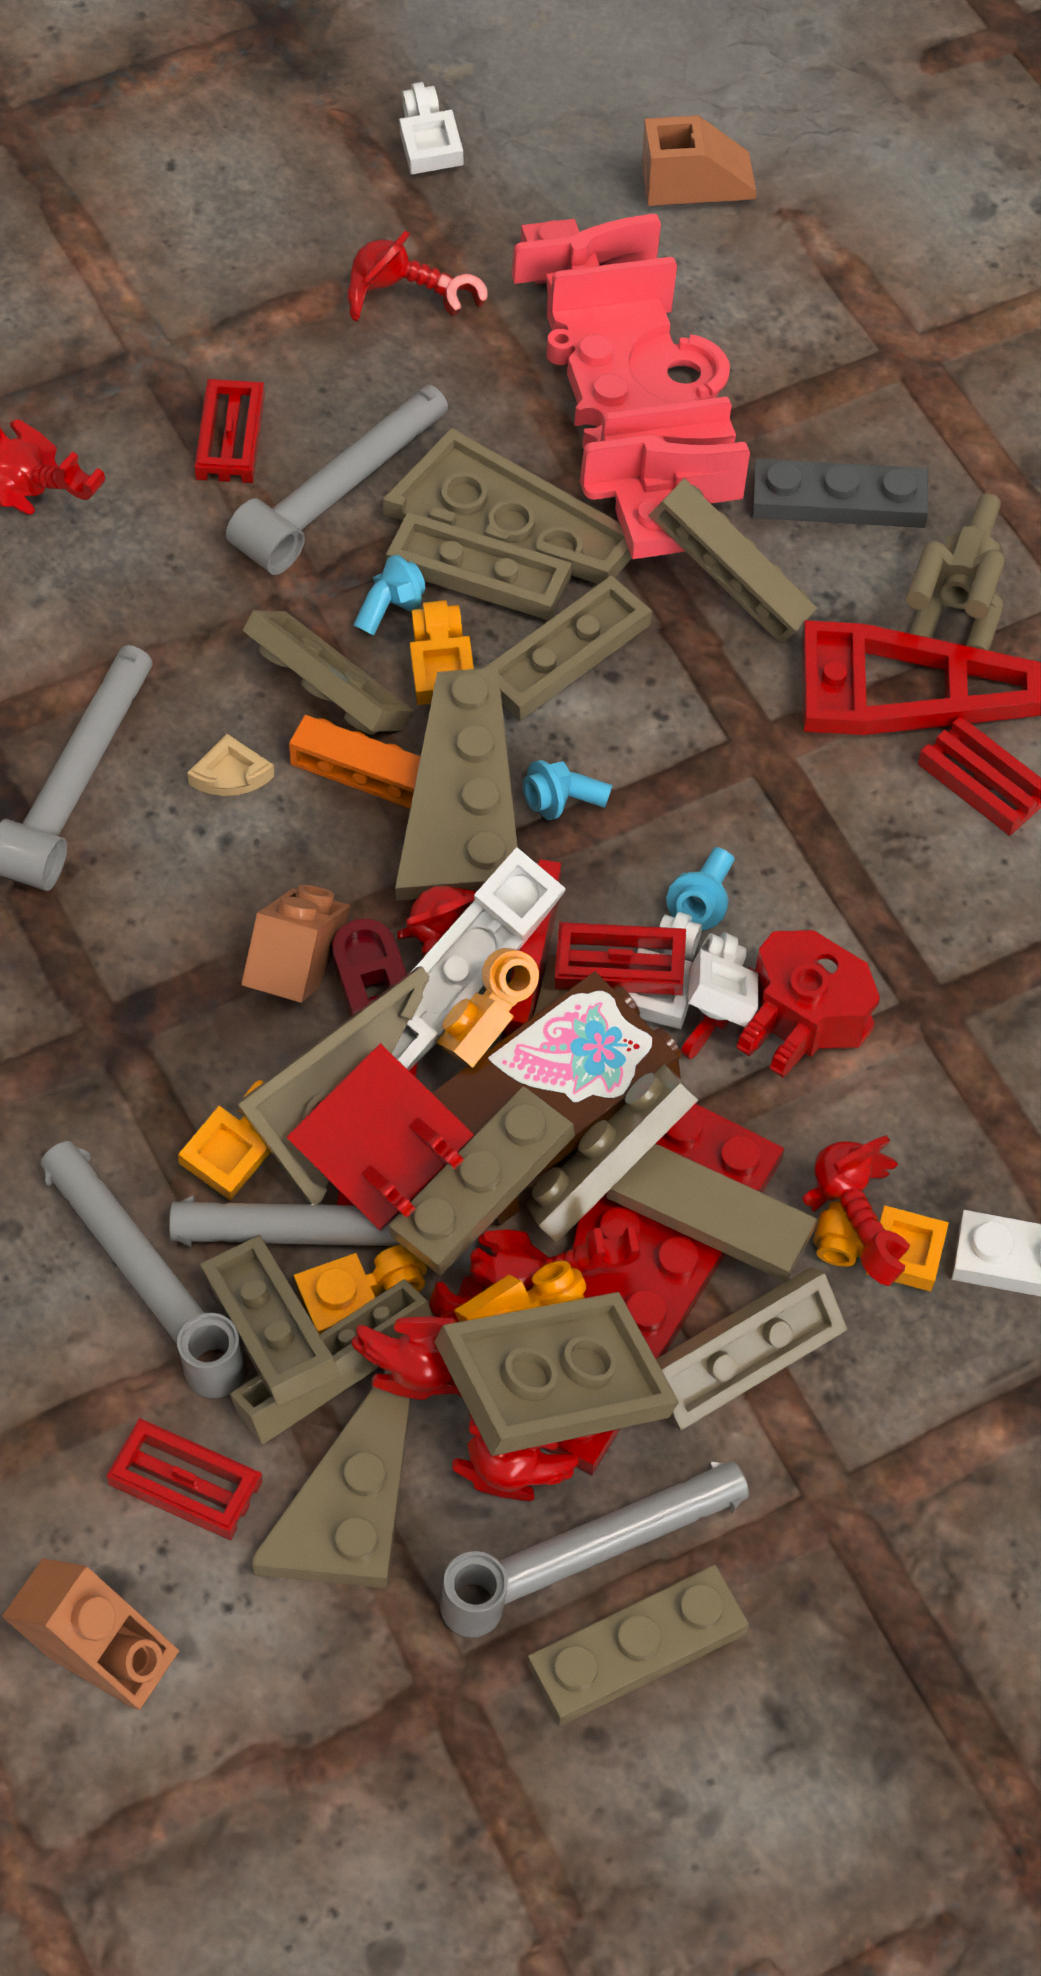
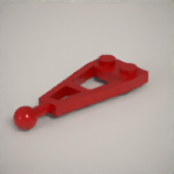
M809 620L804 622L802 632L803 732L869 735L952 726V723L960 716L970 723L1041 716V662L868 624ZM865 653L945 670L946 698L867 706ZM967 675L1022 686V690L968 696Z

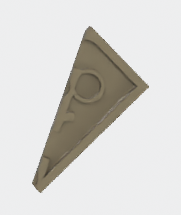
M422 966L415 968L235 1104L309 1204L317 1205L323 1200L328 1190L326 1186L329 1180L286 1137L380 1043L391 1054L393 1053L408 1021L412 1020L423 998V991L429 981L428 978L430 976Z
M385 1370L383 1374H391V1372ZM375 1387L372 1388L254 1554L252 1565L254 1575L388 1588L412 1398L398 1396Z

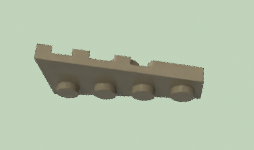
M453 428L431 448L383 499V515L403 521L409 511L572 563V576L600 584L611 575L615 578L632 559L620 522Z
M498 667L437 672L395 886L396 901L417 899L420 893L433 886L447 885L478 891L514 849L518 848Z

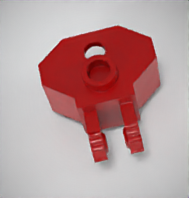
M815 930L773 931L759 947L755 972L758 973V995L761 1001V1008L740 1035L736 1045L738 1050L750 1057L762 1046L772 1032L785 1042L775 1051L769 1068L784 1078L804 1054L812 1057L818 1049L859 1048L874 1029L875 1023L871 1013L879 1005L880 995L867 962ZM829 959L836 964L837 970L831 973L817 961Z

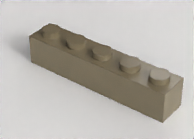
M685 478L649 514L681 548L780 644L792 636L817 609L803 590L798 589L785 577L782 570L776 564L771 563L757 549L752 540L744 537L730 523L728 517L708 502L702 492L696 486L691 485Z
M403 1279L320 1334L334 1358L340 1377L277 1407L260 1375H257L230 1393L240 1421L262 1445L379 1368V1366L367 1360L352 1347L351 1341L354 1336H357L356 1328L358 1325H365L389 1337L399 1339L405 1334L394 1330L395 1321L398 1318L433 1317L428 1301Z

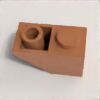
M701 116L644 119L641 167L648 206L756 199V187L749 152Z
M299 885L297 890L292 888L257 912L241 985L302 1003L319 989L333 956V939L336 932L346 924L351 905L335 901V894L328 889L313 885Z
M42 1558L2 1615L8 1623L49 1659L137 1710L142 1708L179 1653V1650L85 1565Z

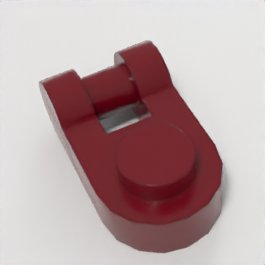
M368 918L355 919L344 924L336 932L332 942L334 967L350 1018L379 996L368 998L365 986L386 982L389 989L405 977L407 973L393 934L381 922Z

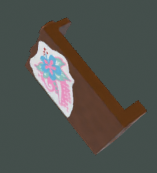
M594 971L484 1053L473 1068L468 1065L432 1092V1094L474 1135L523 1086L574 1124L575 1136L533 1179L535 1180L577 1148L583 1135L594 1124L602 1120L608 1121L626 1103L625 1097L629 1089L642 1076L648 1073L655 1074L666 1064L681 1079L679 1059H681L682 1055L676 1042L664 1029L657 1027L652 1030L640 1017L637 1004L623 987L615 985L611 988ZM518 1196L495 1219L499 1226L520 1211Z

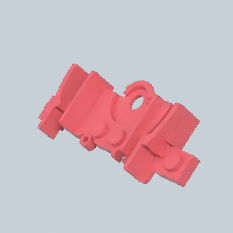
M646 214L623 218L580 232L575 218L521 225V243L514 246L511 275L514 284L535 282V285L547 283V319L552 331L547 339L546 357L551 363L556 365L568 364L567 376L578 404L575 410L574 425L588 424L596 426V428L584 429L582 445L584 451L580 483L584 495L594 500L615 497V512L632 559L686 552L649 514L684 478L691 485L696 486L702 492L704 498L711 504L743 499L750 451L746 442L735 443L736 434L730 421L732 405L729 398H716L727 384L730 374V363L724 351L712 341L690 334V338H679V344H673L669 333L670 322L666 313L672 312L677 263L674 257L657 258L661 229L658 215ZM687 366L697 370L700 373V377L695 382L684 384L672 380L667 371L672 367Z

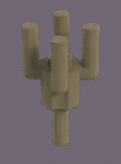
M993 494L981 495L970 525L963 526L958 533L947 536L944 545L940 542L932 541L924 546L906 595L907 604L917 609L909 632L910 634L933 638L942 610L951 606L965 609L969 616L975 618L966 646L990 650L1004 608L1002 598L995 591L1005 559L1002 554L1001 544L990 537L1001 507V501L997 496Z

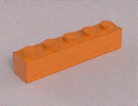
M304 715L289 742L290 764L292 766L411 809L421 756L404 751L395 744H385L371 739L362 732L349 731L335 726L326 719H316Z

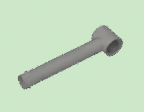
M425 385L400 405L396 411L390 413L273 508L258 498L245 502L237 509L228 523L226 529L227 541L272 575H277L287 570L298 558L304 546L305 535L301 530L409 444L415 436L431 427L434 422L448 412V403L444 395L436 387Z
M130 645L121 647L105 675L103 683L96 691L23 823L21 824L9 819H3L0 822V876L44 891H49L56 884L62 872L67 854L66 839L60 837L59 834L130 708L132 700L137 695L153 666L150 656L140 648Z
M64 1141L53 1146L45 1153L41 1160V1167L45 1172L46 1185L50 1186L54 1183L62 1195L70 1201L75 1212L176 1342L189 1387L198 1395L206 1398H221L235 1391L241 1385L246 1372L236 1326L231 1320L221 1314L203 1312L108 1187L99 1179L97 1173L88 1163L91 1158L88 1151L76 1147L71 1141ZM218 1349L226 1352L220 1359L213 1362L197 1360L200 1355L209 1350Z
M193 1195L180 1202L173 1201L170 1210L171 1241H179L192 1248V1242L225 1241L229 1243H244L258 1235L262 1237L265 1243L401 1245L391 1237L388 1225L380 1231L355 1205L222 1204L217 1202H196ZM477 1238L449 1269H461L470 1266L471 1252L476 1248L484 1251L485 1246L480 1244Z
M732 1460L726 1463L709 1462L708 1471L696 1475L684 1483L675 1484L499 1561L484 1552L472 1551L463 1553L451 1561L444 1574L440 1603L442 1618L453 1632L461 1636L480 1637L486 1635L499 1624L503 1615L504 1605L685 1527L696 1522L699 1518L710 1516L728 1507L732 1514L742 1501L749 1498V1490L744 1475L738 1465ZM466 1585H478L486 1589L492 1598L483 1604L473 1605L461 1600L456 1591Z

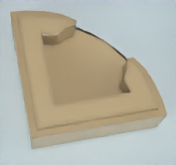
M228 734L187 772L188 784L201 792L220 796H233L251 792L262 787L275 777L274 765Z

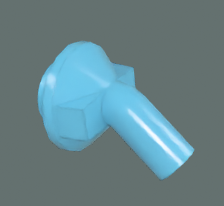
M400 555L390 556L386 560L383 572L373 577L374 585L368 592L353 626L371 635H375L389 603L410 612L413 609H418L421 606V595L425 593V582L417 565L412 561L407 562Z
M543 760L532 762L529 765L527 777L524 778L522 785L523 794L528 806L534 812H539L547 820L560 817L568 796L605 808L613 786L579 773L570 772L564 761L549 764Z
M714 847L700 872H683L670 885L666 896L667 908L671 916L676 917L678 912H682L692 916L691 922L702 924V930L716 927L724 919L728 909V895L721 883L735 861L734 856L722 848Z

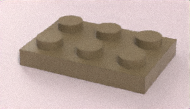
M619 1292L443 1325L434 1341L492 1456L666 1419L671 1416L679 1403Z

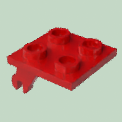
M380 1043L286 1138L382 1231L399 1213L403 1214L406 1218L413 1213L416 1208L410 1202L447 1164L455 1170L464 1161L459 1152L475 1135Z

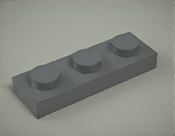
M755 458L752 518L925 528L928 516V468Z

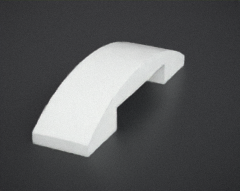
M517 847L474 894L475 900L415 967L422 966L430 976L428 978L429 981L423 991V998L412 1020L408 1021L392 1053L408 1070L436 1044V1041L444 1033L445 1030L442 1028V1024L450 1010L465 998L470 1000L476 992L482 994L486 989L482 981V968L488 956L501 948L519 950L566 890L565 887Z

